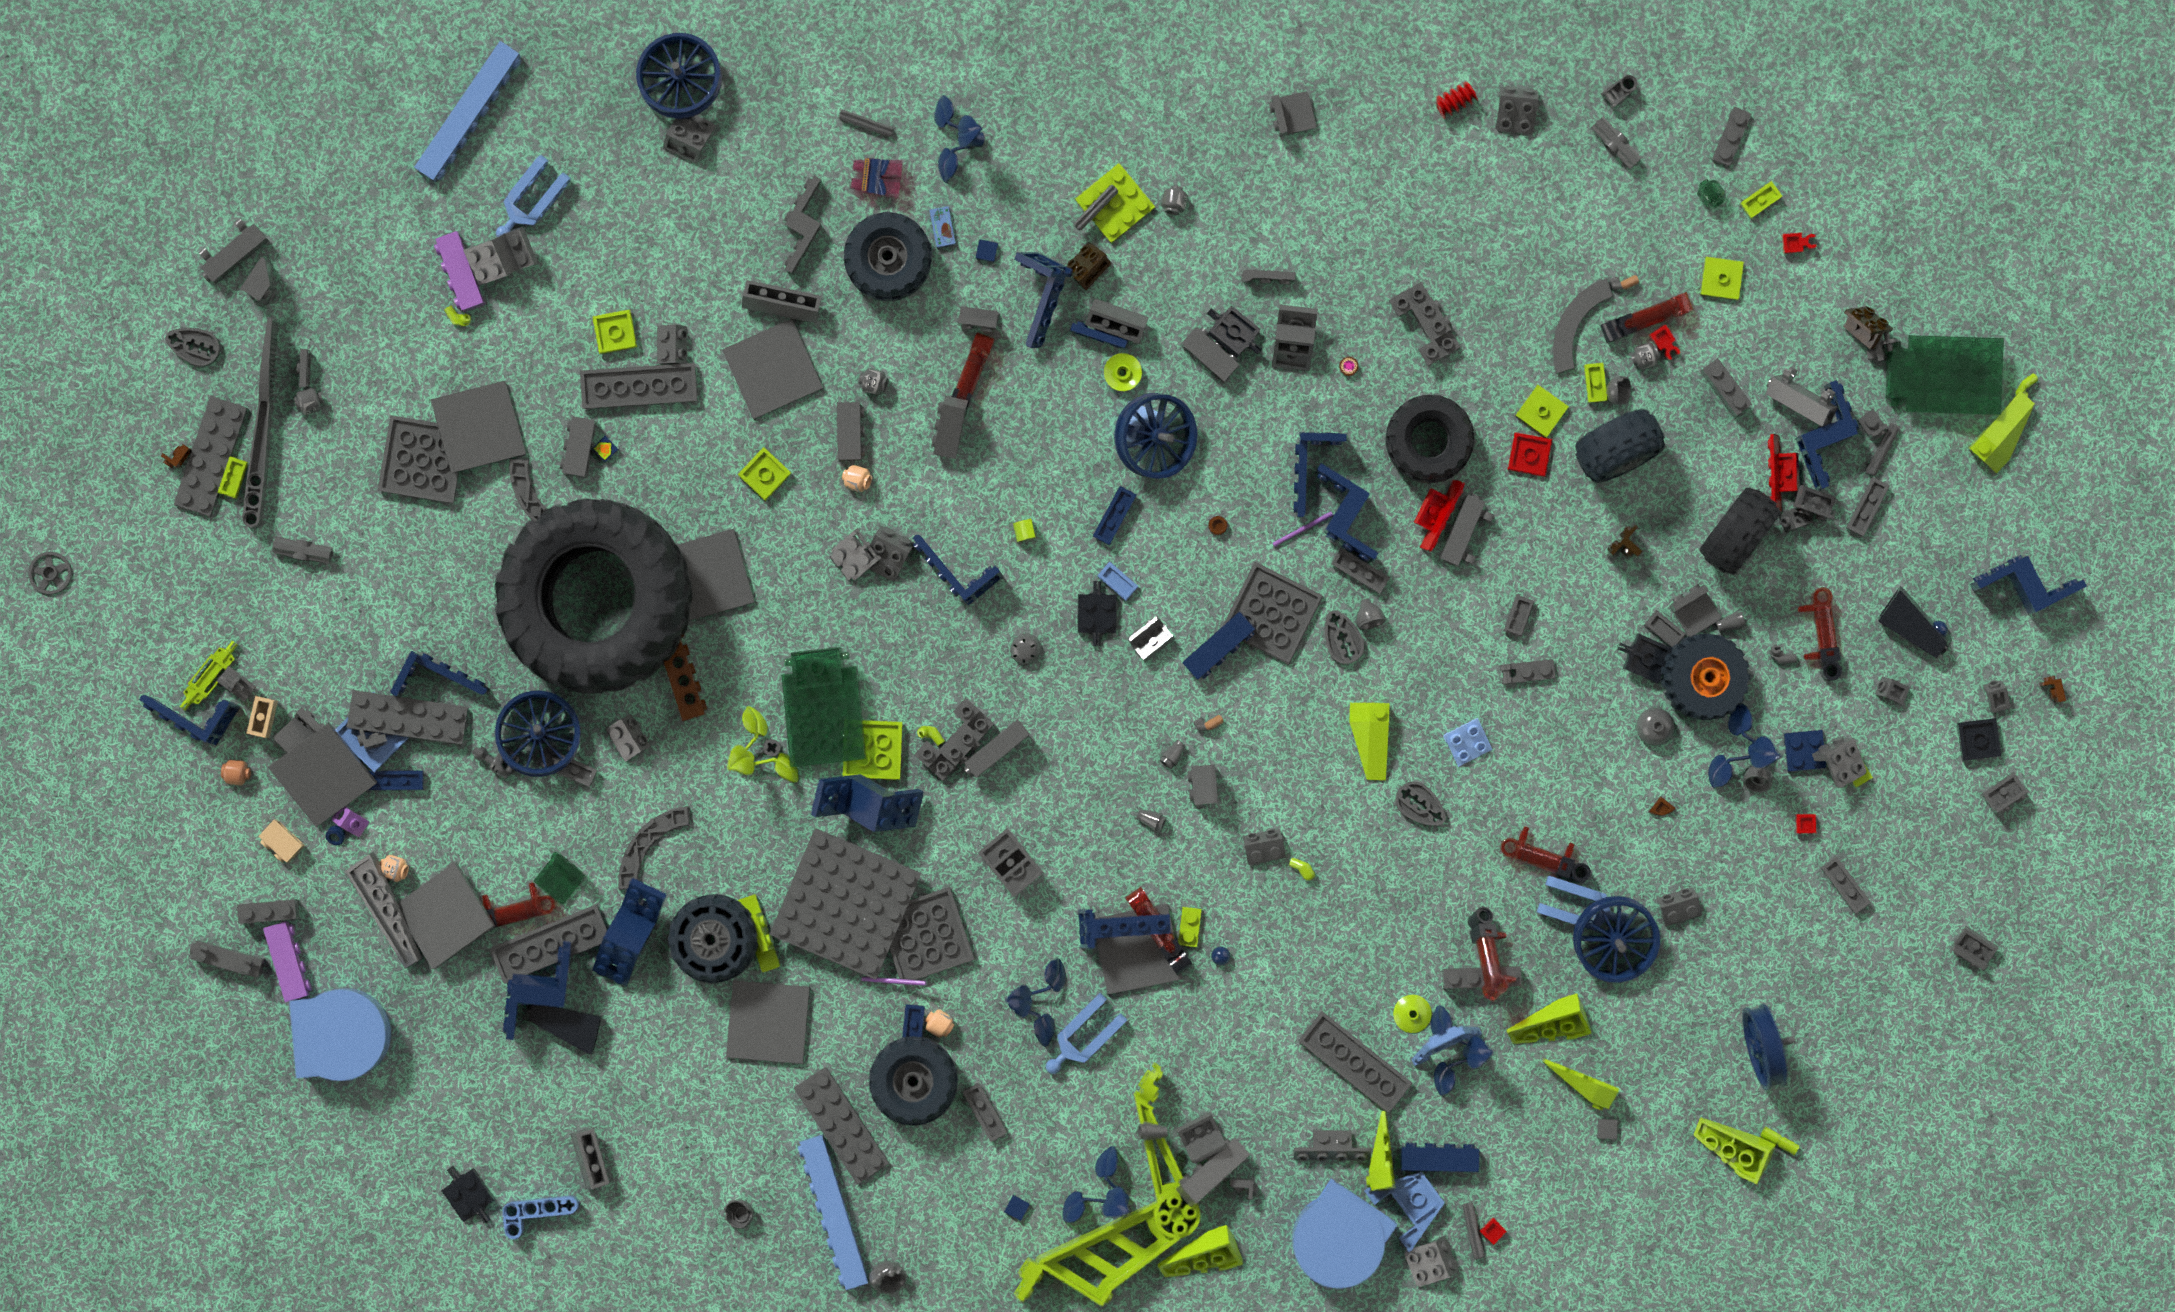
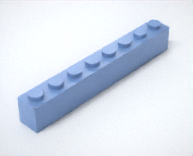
M501 41L497 44L414 166L416 170L434 182L444 177L446 166L454 162L457 157L455 154L457 150L465 146L468 134L476 130L478 119L486 115L489 110L487 106L491 100L495 101L500 94L498 91L500 87L508 83L511 77L509 75L513 69L516 70L520 65L521 56L518 52Z
M821 1134L800 1141L801 1146H798L800 1156L805 1158L804 1170L806 1175H810L812 1183H809L812 1194H816L818 1199L815 1205L818 1213L822 1212L823 1215L821 1224L823 1230L828 1231L829 1238H827L829 1249H833L835 1254L832 1257L835 1268L839 1267L841 1273L838 1276L841 1287L845 1286V1289L848 1290L867 1284L869 1280L824 1136Z

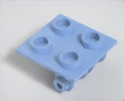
M1478 718L1443 735L1458 767L1492 750Z

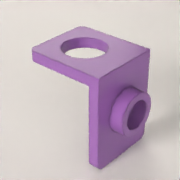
M346 806L336 812L331 819L338 826L357 837L362 835L369 824L367 819L354 813ZM344 811L343 817L338 820L339 814Z

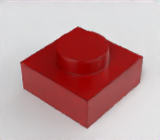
M1795 814L1796 833H1816V814Z
M1493 1217L1479 1230L1493 1245L1507 1232Z

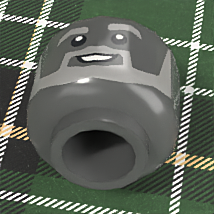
M1176 185L1166 189L1161 203L1165 213L1179 215V213L1184 212L1188 194L1183 191L1182 187Z
M1650 342L1636 346L1634 354L1631 355L1634 366L1638 365L1641 370L1655 367L1658 365V360H1661L1657 345L1653 346Z
M869 368L865 373H861L859 384H861L862 390L865 393L880 395L887 389L889 379L883 371Z
M314 388L298 391L294 398L298 412H301L303 415L320 411V404L324 403L321 392L316 393Z

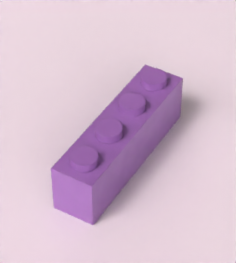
M455 231L436 238L437 244L434 247L438 256L441 255L444 261L441 263L444 273L449 275L450 280L447 282L450 290L455 291L457 298H454L457 309L461 308L463 312H467L485 305L480 288L463 251L465 247L459 232Z
M286 921L263 928L284 1001L288 1002L310 995L309 991L312 988L310 981L306 980L304 976L306 967L304 962L299 959L298 954L301 951L299 944L294 942L293 935H295L293 925H289V922Z

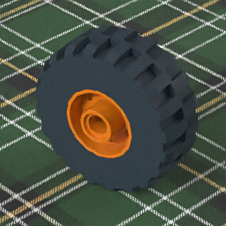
M1696 634L1682 639L1679 644H1675L1671 648L1672 652L1666 655L1664 659L1666 665L1661 669V674H1664V680H1661V685L1665 687L1666 692L1664 695L1666 699H1669L1672 702L1671 706L1675 710H1679L1682 715L1697 720L1721 719L1726 714L1733 713L1736 710L1735 707L1741 705L1745 700L1743 698L1744 693L1748 694L1750 688L1747 686L1748 680H1751V674H1748L1747 668L1750 666L1748 661H1745L1743 658L1745 655L1743 651L1737 649L1733 641L1727 640L1720 635Z

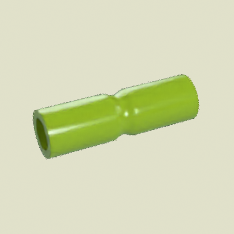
M1766 1126L1760 1134V1137L1778 1145L1781 1149L1792 1155H1795L1799 1149L1798 1144L1782 1137Z

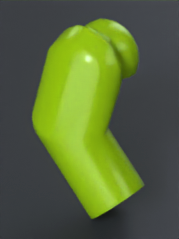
M452 305L444 309L453 325L465 327L470 324L471 317L469 314H457Z
M2032 373L2025 378L2015 391V395L2021 391L2028 397L2029 394L2025 390L2038 381V377Z
M924 725L917 730V735L920 738H932L937 746L945 742L934 726Z
M1296 858L1290 860L1289 866L1298 869L1305 880L1310 881L1314 879L1315 872L1309 863Z

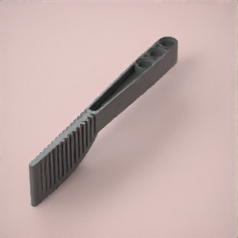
M272 318L267 319L263 344L258 408L242 516L244 525L253 529L260 527L263 522L273 408V400L270 398H273L271 393H274L271 387L274 388L272 382L275 381L272 377H275L273 372H275L274 367H276L274 361H276L275 356L277 354L275 351H277L276 341L278 340L279 325ZM259 476L261 484L254 486L253 479ZM257 495L259 502L253 506L250 500L253 496ZM255 514L257 521L251 525L248 519L251 515Z

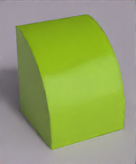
M1031 518L1013 523L1017 543L1036 538Z

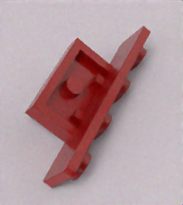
M1770 434V439H1768V449L1770 450L1768 466L1771 469V477H1769L1770 498L1777 503L1776 506L1782 511L1781 492L1799 491L1798 453H1780V436Z
M1454 479L1446 495L1430 488L1414 520V523L1428 530L1420 548L1431 552L1436 547L1438 538L1445 529L1446 522L1454 511L1458 498L1463 493L1464 482Z

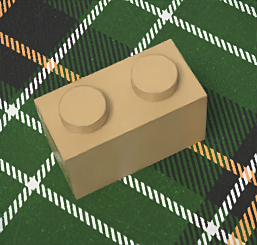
M255 696L247 734L270 738L278 701Z
M274 819L258 836L262 839L260 843L268 850L270 848L276 852L274 856L282 863L284 861L286 863L291 862L305 846L277 819Z

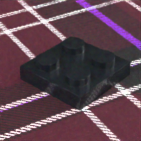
M1996 718L1957 723L1962 761L2001 756Z

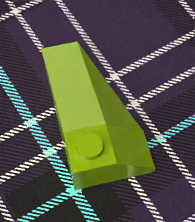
M2020 391L1968 449L1997 474L2010 460L2035 403Z
M1350 703L1349 723L1366 780H1386L1390 703Z
M1577 993L1554 1001L1507 1029V1034L1513 1044L1537 1042L1539 1038H1549V1041H1555V1037L1566 1036L1567 1040L1592 1034L1583 1004Z
M1545 1058L1542 1060L1544 1064L1577 1092L1592 1102V1107L1602 1111L1603 1108H1610L1619 1088Z
M1381 1111L1369 1176H1366L1367 1188H1371L1372 1192L1396 1189L1386 1111Z
M1700 1117L1693 1134L1709 1150H1713L1721 1157L1725 1164L1727 1163L1731 1166L1738 1176L1755 1184H1758L1776 1147V1144L1761 1137Z
M1224 1225L1206 1232L1158 1263V1268L1164 1277L1188 1275L1191 1270H1201V1273H1207V1268L1219 1267V1271L1228 1270L1243 1265V1260L1234 1235L1228 1226Z

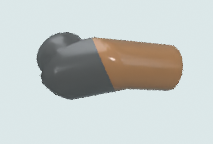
M1634 275L1620 282L1619 277L1616 276L1610 279L1609 283L1612 289L1623 290L1639 284V279Z
M1220 715L1207 722H1204V719L1201 717L1194 721L1198 731L1212 730L1224 723Z

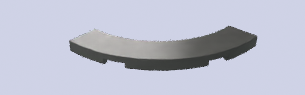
M1607 278L1592 284L1580 292L1563 312L1557 324L1553 341V364L1556 374L1575 368L1572 346L1576 329L1582 318L1592 307L1613 297Z
M510 459V480L516 499L526 515L531 520L536 521L548 509L539 500L531 484L529 460Z
M688 806L675 808L658 815L635 834L625 850L620 865L619 890L627 889L632 878L638 880L643 858L656 840L671 830L690 825Z

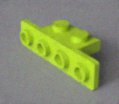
M754 894L739 899L738 901L752 914L751 916L756 926L758 941L756 956L761 971L766 972L780 967L774 948V940L772 935H769L768 923L762 913L757 895Z

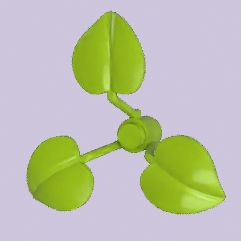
M747 706L743 712L742 720L744 727L748 732L754 734V738L745 748L742 745H736L732 748L727 770L736 771L743 775H751L754 772L755 765L775 762V770L783 779L797 783L799 776L796 763L786 753H780L777 758L753 762L754 755L747 750L757 740L759 735L764 737L767 734L768 728L766 720L761 713L753 707Z

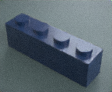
M1239 611L1182 663L1197 680L1200 677L1205 679L1212 672L1210 669L1215 664L1218 667L1226 660L1224 657L1229 652L1233 654L1241 647L1239 643L1243 639L1248 641L1255 634L1253 632L1255 626Z
M1405 1142V1146H1401L1400 1169L1479 1172V1148H1475V1144H1463V1147H1455L1456 1144L1444 1143V1147H1436V1143H1425V1146H1417L1415 1142Z

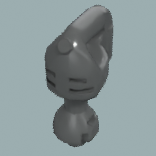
M483 746L480 748L475 747L472 751L475 754L474 759L489 763V769L497 775L508 778L514 772L509 766L506 770L503 768L505 761L500 753L494 758L488 754ZM504 746L509 756L515 753L512 749ZM519 755L513 759L518 764L520 762Z

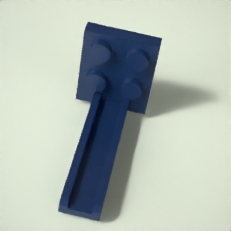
M1017 252L1014 260L1020 262L1022 267L1032 268L1040 276H1048L1026 340L1027 347L1041 348L1045 342L1047 329L1052 322L1053 312L1058 305L1057 300L1060 292L1064 288V280L1066 277H1071L1073 269L1039 252Z
M1299 432V444H1295V455H1299L1298 463H1295L1294 474L1298 475V482H1294V494H1297V501L1293 503V513H1297V517L1305 516L1307 442L1310 441V444L1323 445V441H1330V445H1342V442H1347V434Z
M920 535L913 537L915 541L913 546L919 553L924 552L927 555L925 559L932 568L934 566L937 567L939 570L937 575L943 582L948 581L951 584L949 589L956 597L960 595L968 606L1004 577L996 565L994 567L989 566L982 572L983 576L978 580L975 578L969 582L968 588L965 590Z
M410 651L390 691L395 696H398L399 693H404L408 685L405 680L407 676L412 677L417 667L414 665L415 662L481 695L486 693L487 688L484 687L486 683L475 679L474 682L467 679L468 675L458 670L455 673L450 670L451 666L440 662V664L433 662V657L425 653L421 656Z
M142 695L139 699L144 703V708L151 712L156 710L160 713L158 715L160 718L167 722L172 720L175 722L174 726L183 732L185 729L191 732L190 736L192 738L216 746L241 707L234 702L223 699L216 705L214 710L216 712L212 718L206 721L205 729H202L150 696Z
M1078 909L1080 948H1095L1097 938L1171 934L1170 914L1095 919L1093 909Z

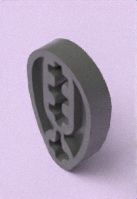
M179 328L169 331L165 336L166 343L174 353L196 366H209L220 355L221 346L218 338L207 330ZM175 334H177V338L183 340L184 342H175L174 344H172V340H170V337H174ZM195 340V344L199 346L202 343L208 349L213 346V350L216 352L208 356L209 353L206 351L199 353L197 348L190 350L188 343H192Z
M1337 610L1329 612L1324 626L1325 642L1329 655L1338 663H1353L1363 653V638L1354 623L1347 616ZM1332 614L1340 617L1338 620L1339 629L1334 622L1329 620L1332 618ZM1341 631L1343 634H1347L1345 641L1351 643L1349 651H1354L1355 653L1352 656V660L1344 657L1346 650L1340 647L1343 645L1342 640H1337Z
M1413 781L1405 783L1398 789L1395 803L1400 813L1425 825L1439 826L1445 822L1446 815L1438 798L1427 786ZM1409 789L1411 796L1417 795L1419 802L1423 800L1426 802V809L1419 811L1416 803L1411 805V800L1408 797L1402 798L1403 794L1401 791ZM1430 810L1436 814L1440 812L1442 820L1434 822V817L1428 811Z

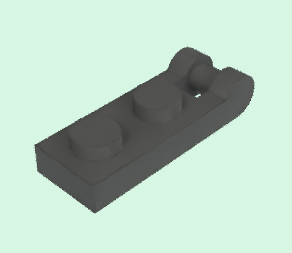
M1244 270L1241 280L1244 283L1260 280L1262 284H1272V281H1279L1280 285H1291V282H1295L1296 272Z
M1553 659L1500 665V671H1503L1502 684L1555 678ZM1515 669L1516 677H1511L1510 670Z

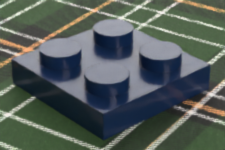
M1823 730L1783 734L1787 772L1826 768V761H1814L1812 756L1813 753L1818 751L1820 746L1824 745Z

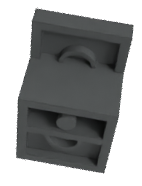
M523 227L494 236L483 243L463 250L478 286L508 276L519 269L538 262Z
M1280 304L1271 367L1310 371L1318 309Z
M1008 828L977 852L1013 897L1044 873Z

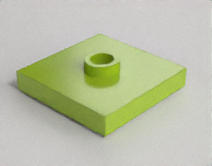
M1705 257L1700 295L1739 300L1744 262Z
M630 309L592 316L599 354L637 348Z
M1537 384L1515 416L1547 438L1569 406Z
M763 447L737 475L766 501L792 473Z

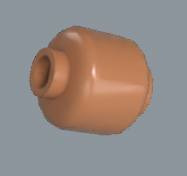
M231 759L222 765L221 778L224 779L226 784L242 786L246 780L250 779L251 769L248 768L245 761Z

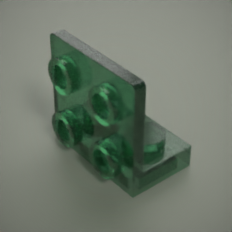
M555 851L551 855L550 861L534 879V882L559 903L564 904L587 875L561 853Z

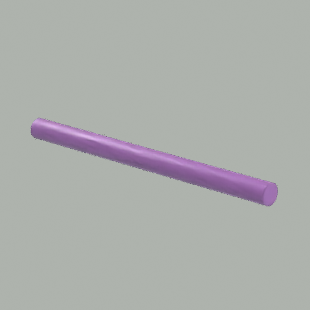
M1332 512L1273 542V546L1276 547L1333 516Z
M865 976L861 978L862 981L926 986V981L878 977L873 979Z

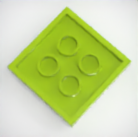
M1120 163L1075 198V201L1085 212L1110 185L1118 189V193L1092 219L1111 244L1155 208L1154 204Z
M845 720L843 776L861 774L871 779L900 780L903 722Z

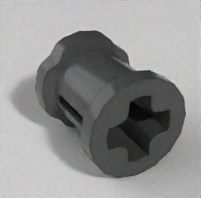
M769 739L764 743L763 750L768 756L775 757L781 752V744L777 740ZM770 743L773 745L777 744L775 753L773 751L768 752Z

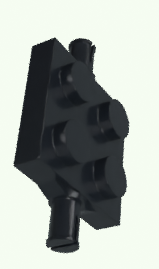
M1230 306L1221 315L1212 308L1208 311L1207 315L1215 320L1214 326L1208 332V335L1236 358L1248 348L1257 355L1262 350L1261 347L1253 342L1261 329L1233 306Z
M1093 581L1092 593L1078 594L1077 633L1093 635L1092 646H1096V639L1097 646H1101L1100 635L1116 633L1117 595L1101 593V581Z
M1637 633L1631 646L1620 642L1619 646L1621 647L1617 649L1627 653L1623 669L1659 684L1663 675L1661 674V669L1666 665L1664 659L1667 654L1672 652L1671 647Z
M454 1166L450 1167L447 1171L453 1180L441 1191L462 1222L476 1215L479 1216L483 1224L491 1220L484 1210L488 1204L496 1199L476 1170L472 1168L467 1173L459 1175Z

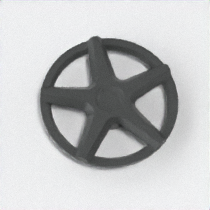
M51 551L37 555L32 560L28 570L32 586L37 591L49 595L63 591L68 586L72 575L71 565L63 555ZM51 555L58 556L65 563L53 566ZM45 556V567H33L39 558ZM67 569L68 576L66 582L63 583L58 574ZM32 573L42 575L43 579L39 587L34 583ZM50 581H53L59 587V589L54 591L44 590Z

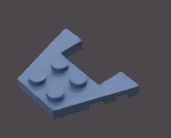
M1453 1026L1447 1029V1033L1442 1036L1437 1034L1430 1037L1429 1042L1411 1059L1414 1066L1430 1060L1431 1055L1463 1040L1468 1042L1473 1036H1481L1480 1028L1467 1026L1457 1028V1026Z
M1422 1171L1396 1179V1189L1376 1192H1372L1371 1188L1364 1190L1374 1205L1391 1193L1415 1225L1399 1237L1409 1252L1445 1203Z

